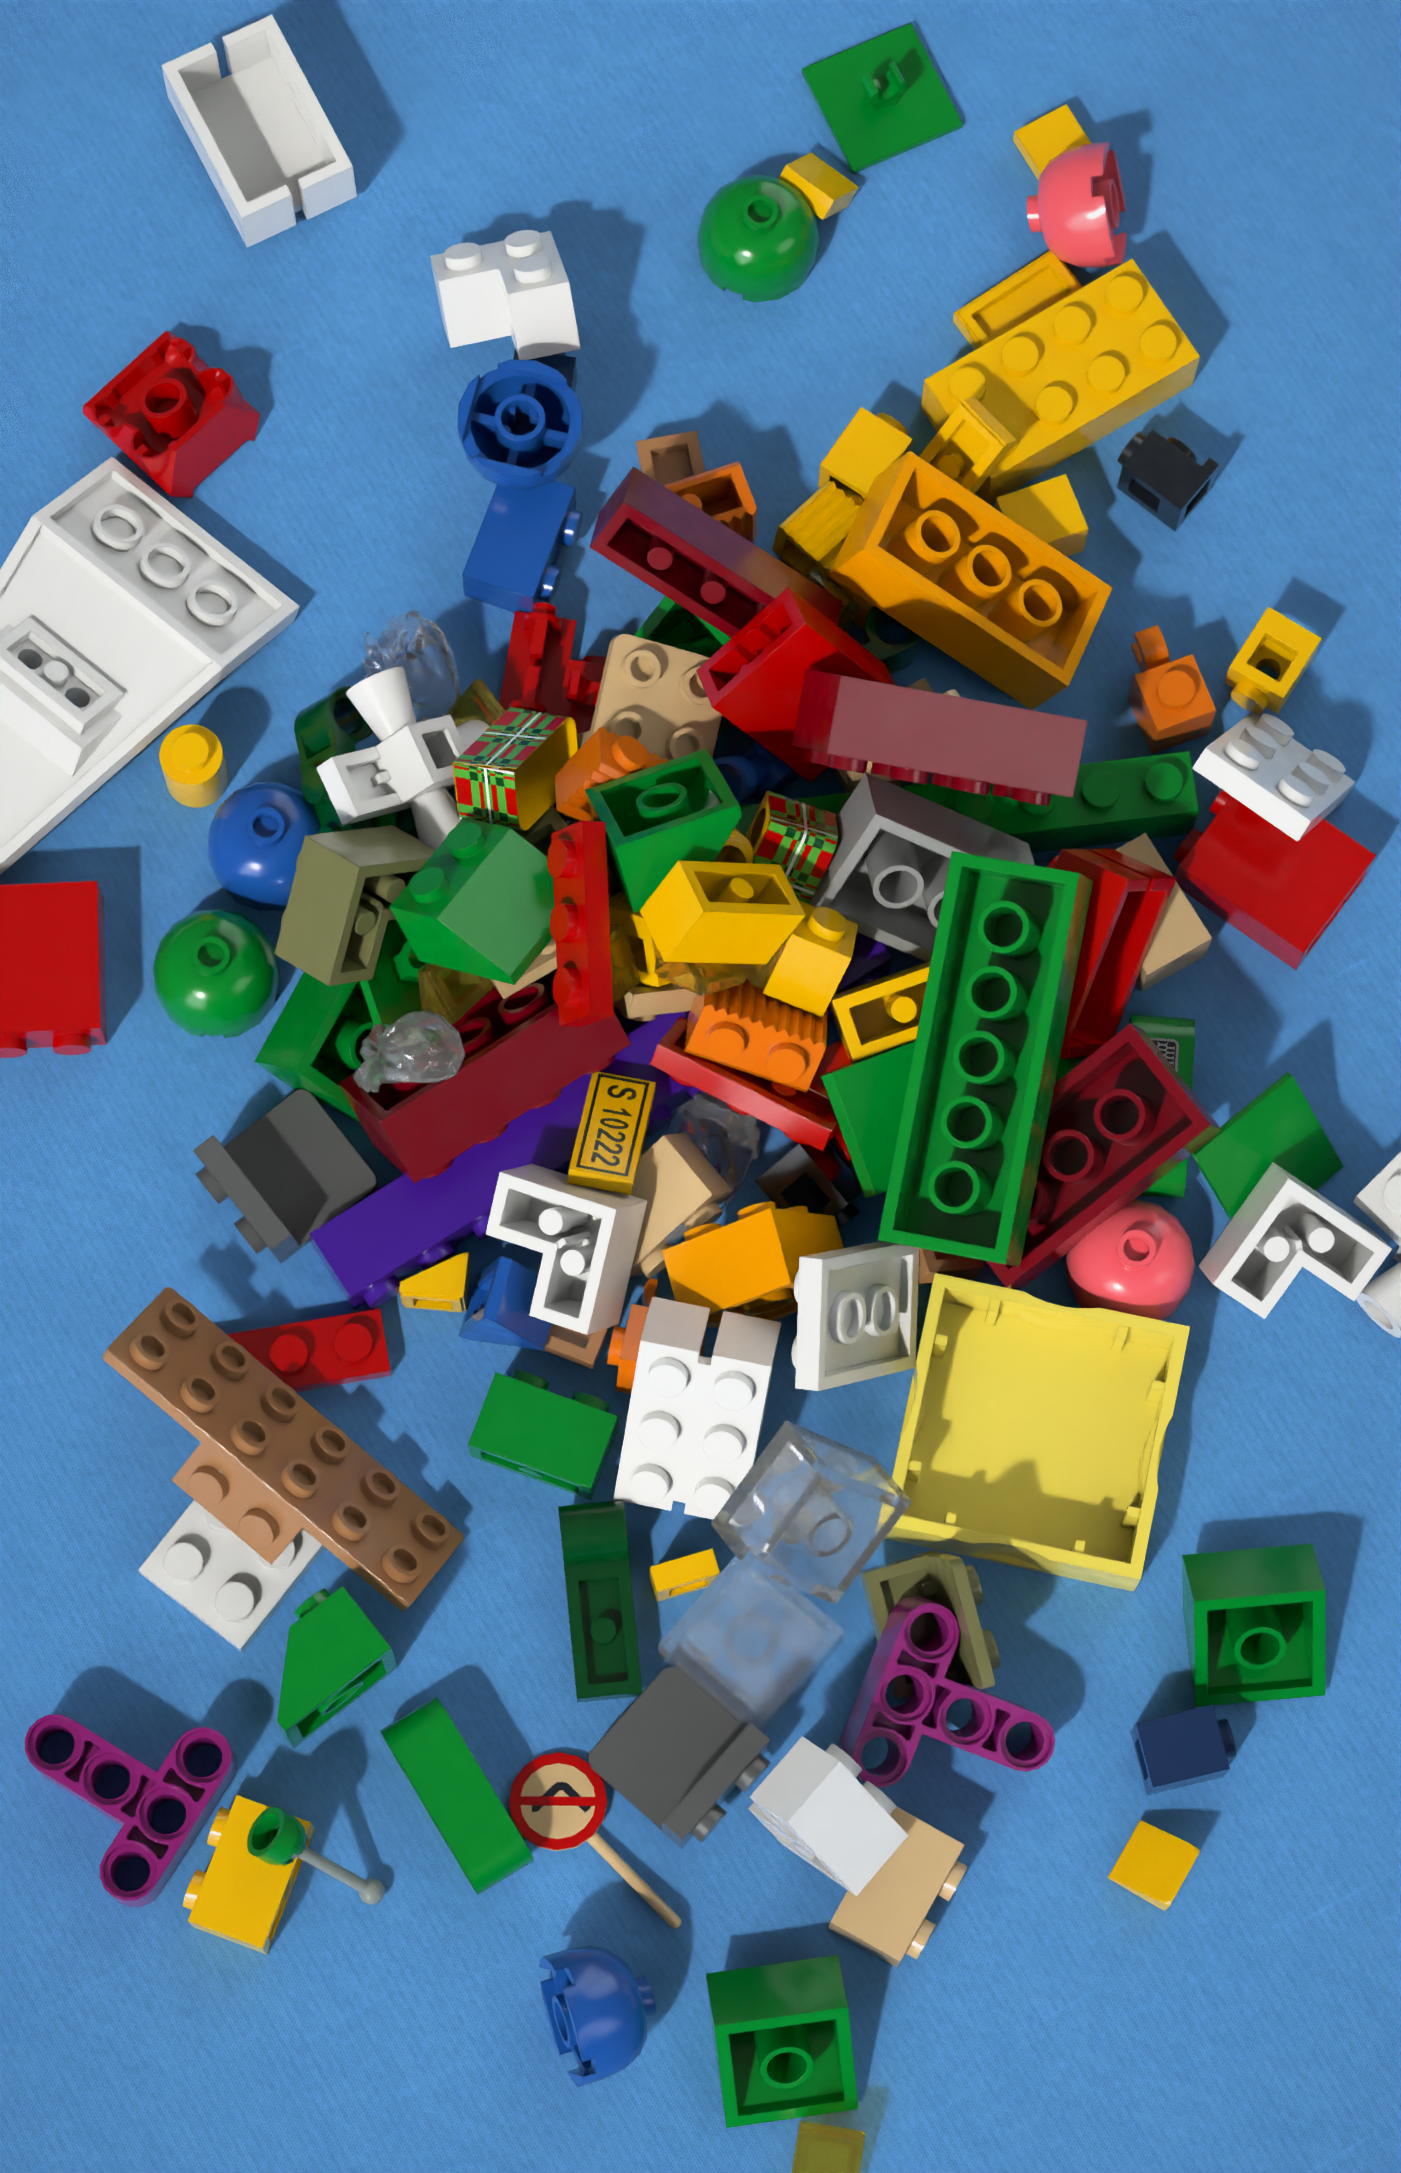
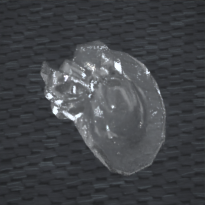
M411 610L404 614L392 616L388 621L387 629L381 632L379 639L372 637L369 632L364 634L366 657L361 662L366 671L364 674L365 678L394 667H404L416 721L420 722L423 717L433 719L446 715H451L452 719L454 718L460 703L459 676L454 655L446 635L435 622L420 617V612Z
M428 1010L408 1013L387 1027L382 1024H375L370 1034L362 1042L363 1046L360 1054L365 1061L354 1073L353 1079L358 1087L363 1088L367 1093H377L382 1083L440 1082L456 1076L465 1057L460 1034L443 1016Z
M697 1091L694 1094V1099L675 1110L668 1121L665 1135L686 1133L733 1190L718 1205L723 1209L734 1198L742 1185L749 1164L759 1158L760 1128L756 1125L755 1117L739 1114L729 1108L724 1101L704 1091Z

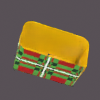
M510 707L452 763L460 820L464 817L508 828L528 830L556 802L554 776L578 751L574 719ZM492 767H500L501 769H493Z
M769 790L766 791L745 836L751 843L754 851L752 863L781 865L798 901L810 904L837 845L836 814Z

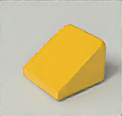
M469 1252L461 1253L401 1281L399 1293L402 1305L405 1308L459 1313H463V1310L466 1311L471 1269Z
M1140 1820L1107 1878L1159 1909L1166 1911L1201 1850L1176 1836Z

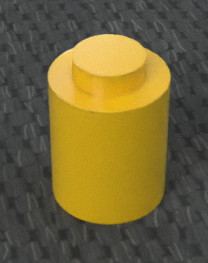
M189 724L172 730L164 738L159 751V759L167 788L172 797L179 803L193 808L206 807L216 802L224 794L229 779L222 746L217 736L206 727Z

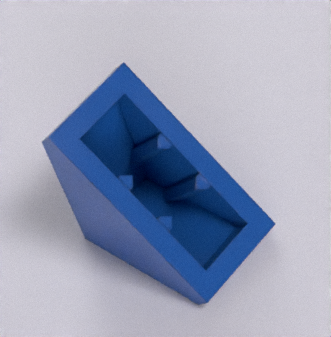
M503 1256L497 1258L475 1277L459 1337L473 1341L544 1350L552 1323L529 1316L538 1275L512 1259Z

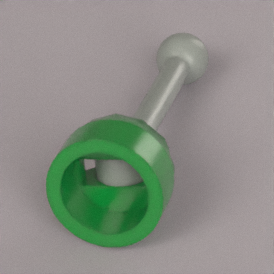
M270 1807L263 1811L254 1821L247 1839V1848L251 1855L267 1864L286 1866L298 1857L357 1890L361 1900L366 1904L374 1905L383 1899L385 1888L380 1880L376 1878L365 1880L306 1847L307 1835L305 1829L293 1815L279 1807Z

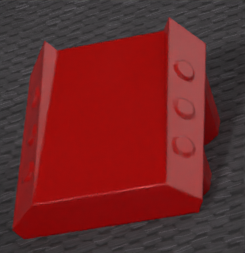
M165 331L83 405V414L171 497L193 498L195 487L247 440L255 441L260 413L243 398L231 375L222 368H210L200 359L195 348L183 338H178L170 331Z

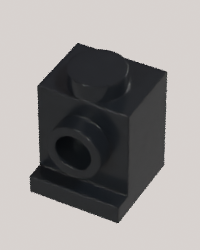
M1152 430L1147 437L1138 432L1128 442L1117 460L1122 465L1117 488L1176 532L1213 488L1219 464L1209 457L1201 466L1197 463L1196 456L1192 450L1180 440L1169 437L1166 440L1155 430Z
M799 1143L755 1180L768 1198L775 1202L777 1209L807 1206L809 1213L835 1216L838 1229L861 1212L853 1203L863 1193L860 1182L829 1144L821 1151L811 1145Z

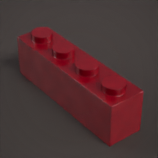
M632 467L599 511L590 543L591 549L731 638L787 587L791 588L838 626L842 606L840 599L635 467Z

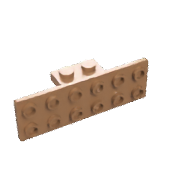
M165 1287L103 1353L102 1357L105 1362L201 1442L171 1480L271 1565L303 1528L401 1611H406L464 1540V1535L448 1522L442 1514L429 1506L391 1471L371 1457L341 1429L332 1424L300 1397L294 1389L274 1375L248 1353L243 1346L235 1342L173 1288Z

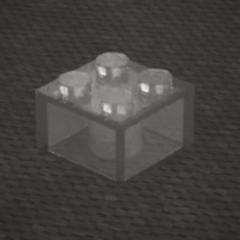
M786 1420L713 1519L711 1525L747 1570L837 1604L912 1501L873 1456Z
M744 1545L658 1643V1656L671 1667L678 1668L744 1727L751 1722L764 1733L842 1644L845 1631Z

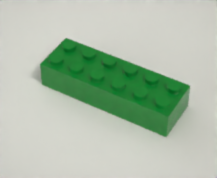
M955 851L951 852L878 1240L1020 1267L1093 881L1077 872Z

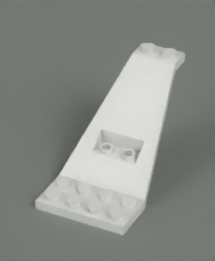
M110 457L35 513L0 569V875L217 683L291 625L300 607L113 457Z

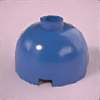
M510 359L499 363L498 369L487 372L482 378H480L479 374L468 384L459 402L458 436L469 463L484 479L506 489L530 490L553 482L570 467L582 441L583 412L578 397L576 398L574 391L567 385V379L558 370L535 360Z
M256 782L236 790L218 807L208 832V858L218 882L236 902L258 911L286 910L297 868L296 862L302 849L305 835L317 834L321 829L314 806L305 799L301 789L283 782Z
M592 1946L570 1948L543 1956L540 1959V1968L552 1970L553 1978L540 1981L548 2022L559 2055L573 2052L579 2068L567 2071L571 2080L580 2087L603 2080L624 2070L640 2055L646 2042V2017L656 2014L655 1998L646 1976L634 1978L629 1966L622 1958L608 1949Z

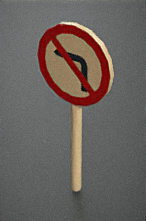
M557 1752L541 1755L526 1764L513 1781L509 1797L512 1821L522 1837L538 1848L552 1851L577 1848L587 1841L671 1928H679L682 1923L681 1918L597 1833V1830L604 1821L608 1802L604 1782L591 1769L589 1763L578 1756Z

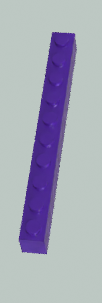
M857 932L852 959L834 994L889 975L892 957L882 942ZM770 960L767 964H739L731 969L729 973L731 977L740 974L743 981L752 978L755 985L765 983ZM828 1005V1007H827V1009H828V1021H827V1024L833 1019V1016H832V1013H831V1010H830L829 1005ZM690 1011L659 1014L654 1020L648 1021L627 1034L631 1045L618 1052L614 1061L599 1071L656 1082L655 1095L645 1138L669 1124L674 1118L671 1111L692 1099L695 1104H701L713 1097L696 1087L679 1084L668 1073L650 1065L658 1043L680 1016L687 1019ZM584 1074L562 1088L560 1096L552 1103L541 1108L530 1109L508 1123L506 1131L496 1139L487 1143H477L455 1157L450 1168L442 1174L432 1178H423L415 1184L403 1174L309 1233L314 1250L353 1310L366 1303L370 1308H376L386 1303L399 1293L402 1280L421 1268L424 1271L456 1256L457 1251L455 1247L475 1234L479 1240L490 1237L485 1233L499 1172L535 1164L568 1175L592 1074Z

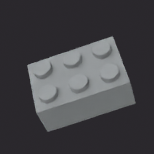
M866 773L836 817L838 830L837 845L810 905L831 908L843 915L846 920L858 924V933L928 962L931 961L952 851L1035 865L1028 843Z

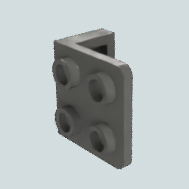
M303 1089L292 1093L224 1147L212 1135L193 1150L205 1165V1167L195 1173L204 1187L218 1204L229 1197L243 1214V1217L234 1223L256 1254L268 1247L280 1263H283L311 1241L309 1233L367 1198L376 1190L378 1185L375 1174L315 1097L309 1091Z
M667 1667L658 1674L590 1751L588 1761L594 1772L682 1849L693 1836L698 1841L703 1842L727 1814L720 1805L736 1786L743 1792H746L771 1764L764 1757L765 1753L769 1750L770 1739L751 1722L744 1727L676 1667Z

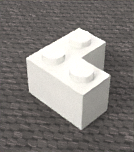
M522 230L508 235L504 241L480 246L475 243H460L447 248L442 254L430 256L442 322L451 348L511 336L519 360H530L581 349L569 280L551 231L539 233L534 230Z
M1272 1162L1198 1267L1213 1285L1265 1319L1302 1267L1355 1301L1392 1248L1374 1230Z
M535 1164L499 1172L485 1234L543 1253L529 1316L586 1335L618 1325L647 1200L628 1194L567 1183L568 1175Z
M802 1736L752 1793L750 1798L753 1800V1803L748 1809L782 1845L857 1896L909 1835L890 1816L896 1809L893 1801L869 1781L861 1785L856 1777L862 1771V1768L847 1753L834 1744H831L824 1751Z

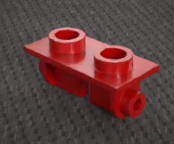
M538 602L533 604L532 612L515 611L496 720L510 707L557 715L567 660L571 658L577 620L557 617L558 608L556 606Z

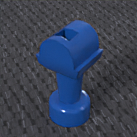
M757 741L743 756L728 754L714 759L715 764L739 804L751 798L755 790L762 798H764L768 790L779 794L800 775Z

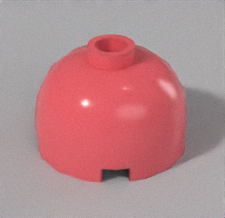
M1108 142L1081 145L1061 152L1049 161L1041 173L1038 195L1027 197V216L1031 232H1042L1047 248L1059 260L1077 267L1101 268L1122 265L1126 257V232L1114 236V229L1119 227V211L1125 212V201L1117 158L1114 150H1108L1110 144Z
M1134 1199L1126 1207L1092 1230L1067 1253L1065 1260L1066 1277L1068 1276L1069 1286L1074 1292V1298L1080 1308H1104L1161 1321L1170 1317L1187 1296L1195 1269L1191 1240L1178 1218L1158 1204Z

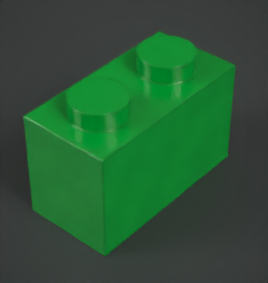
M513 1370L511 1377L495 1372L468 1443L470 1456L592 1500L618 1431V1416L608 1413L610 1404L582 1392H574L572 1399L547 1391L550 1384L548 1381L525 1371Z

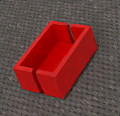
M1111 848L1089 850L1061 849L1059 856L1053 858L1047 866L1048 868L1077 872L1093 881L1060 1059L1075 1058L1081 1055L1090 1056L1115 1036L1177 879Z

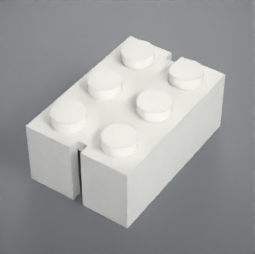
M269 15L222 37L227 67L231 74L221 79L217 52L212 43H208L161 65L167 96L247 248L297 225L295 213L303 210L308 220L357 197L353 165L273 15Z
M652 1297L640 1340L614 1500H623L624 1502L669 1511L672 1509L673 1501L686 1503L684 1514L742 1525L754 1472L781 1322L723 1311L712 1358L699 1355L710 1308Z

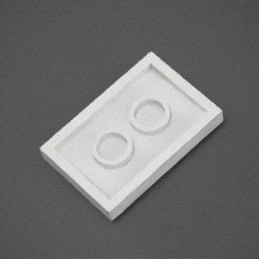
M1251 712L1208 745L1192 769L1298 842L1344 801L1356 782L1344 774L1346 771L1344 765L1334 756L1319 749H1314L1312 752L1292 738L1294 735L1293 730L1282 720L1270 714L1264 713L1260 716Z
M878 1241L799 1257V1270L794 1280V1296L798 1302L797 1335L791 1352L792 1362L796 1368V1389L822 1391L915 1368L920 1248Z
M193 1500L138 1571L147 1580L243 1653L325 1547L302 1528L271 1565L204 1507Z

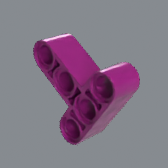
M912 1596L904 1598L897 1603L888 1616L840 1738L839 1748L862 1768V1771L857 1776L864 1782L869 1781L876 1787H886L895 1784L903 1778L911 1764L922 1734L1011 1769L1028 1772L1037 1770L1048 1762L1054 1751V1732L1047 1720L1029 1709L945 1676L958 1644L960 1634L958 1621L953 1613L941 1604L926 1597ZM931 1612L936 1620V1632L926 1644L916 1646L910 1637L911 1624L919 1615ZM908 1675L912 1682V1692L909 1699L901 1706L889 1707L885 1697L888 1684L897 1676ZM968 1698L972 1708L970 1720L961 1729L949 1730L945 1719L949 1706L958 1699ZM1026 1721L1031 1730L1030 1741L1022 1751L1011 1754L1008 1752L1005 1743L1007 1733L1015 1724ZM884 1737L888 1745L887 1757L882 1764L875 1768H864L861 1762L863 1747L872 1738Z
M60 1714L46 1715L36 1720L29 1728L25 1737V1753L28 1760L45 1778L122 1825V1828L104 1854L100 1864V1879L108 1893L120 1904L128 1907L145 1906L153 1902L160 1895L232 1782L236 1772V1756L229 1742L221 1733L208 1727L194 1728L185 1732L177 1740L157 1772L71 1718ZM56 1732L71 1734L74 1738L72 1755L60 1764L44 1762L41 1757V1748L44 1741ZM202 1745L218 1747L222 1752V1762L219 1769L208 1777L194 1776L189 1773L187 1768L190 1754L195 1748ZM120 1766L129 1771L130 1784L122 1796L115 1799H105L98 1795L96 1782L99 1775L105 1769ZM166 1801L182 1803L186 1809L184 1824L178 1831L171 1834L158 1833L152 1827L154 1810ZM139 1857L145 1859L150 1866V1875L143 1887L135 1891L119 1889L116 1884L118 1866L129 1858Z

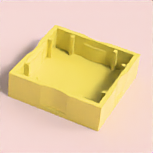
M935 1273L879 1537L1134 1592L1142 1576L1158 1494V1469L1166 1428L1174 1412L1190 1327L1104 1308L1060 1306L1043 1301L1024 1291Z

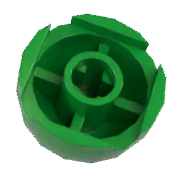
M762 174L739 177L719 188L703 211L697 240L701 266L712 283L723 291L726 287L733 293L742 294L743 300L755 303L778 300L799 289L808 278V272L814 266L820 243L816 215L800 191L782 179Z
M220 908L195 911L174 923L159 943L153 964V977L157 998L169 1019L189 1034L203 1037L202 1034L209 1036L223 1035L224 1038L239 1036L259 1025L275 1005L278 994L277 988L280 981L279 963L277 955L274 954L275 949L265 932L240 913Z

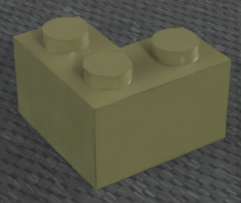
M393 825L305 835L302 849L297 858V868L287 907L282 916L281 930L274 954L328 986L372 980L388 920H396L389 906L436 849Z

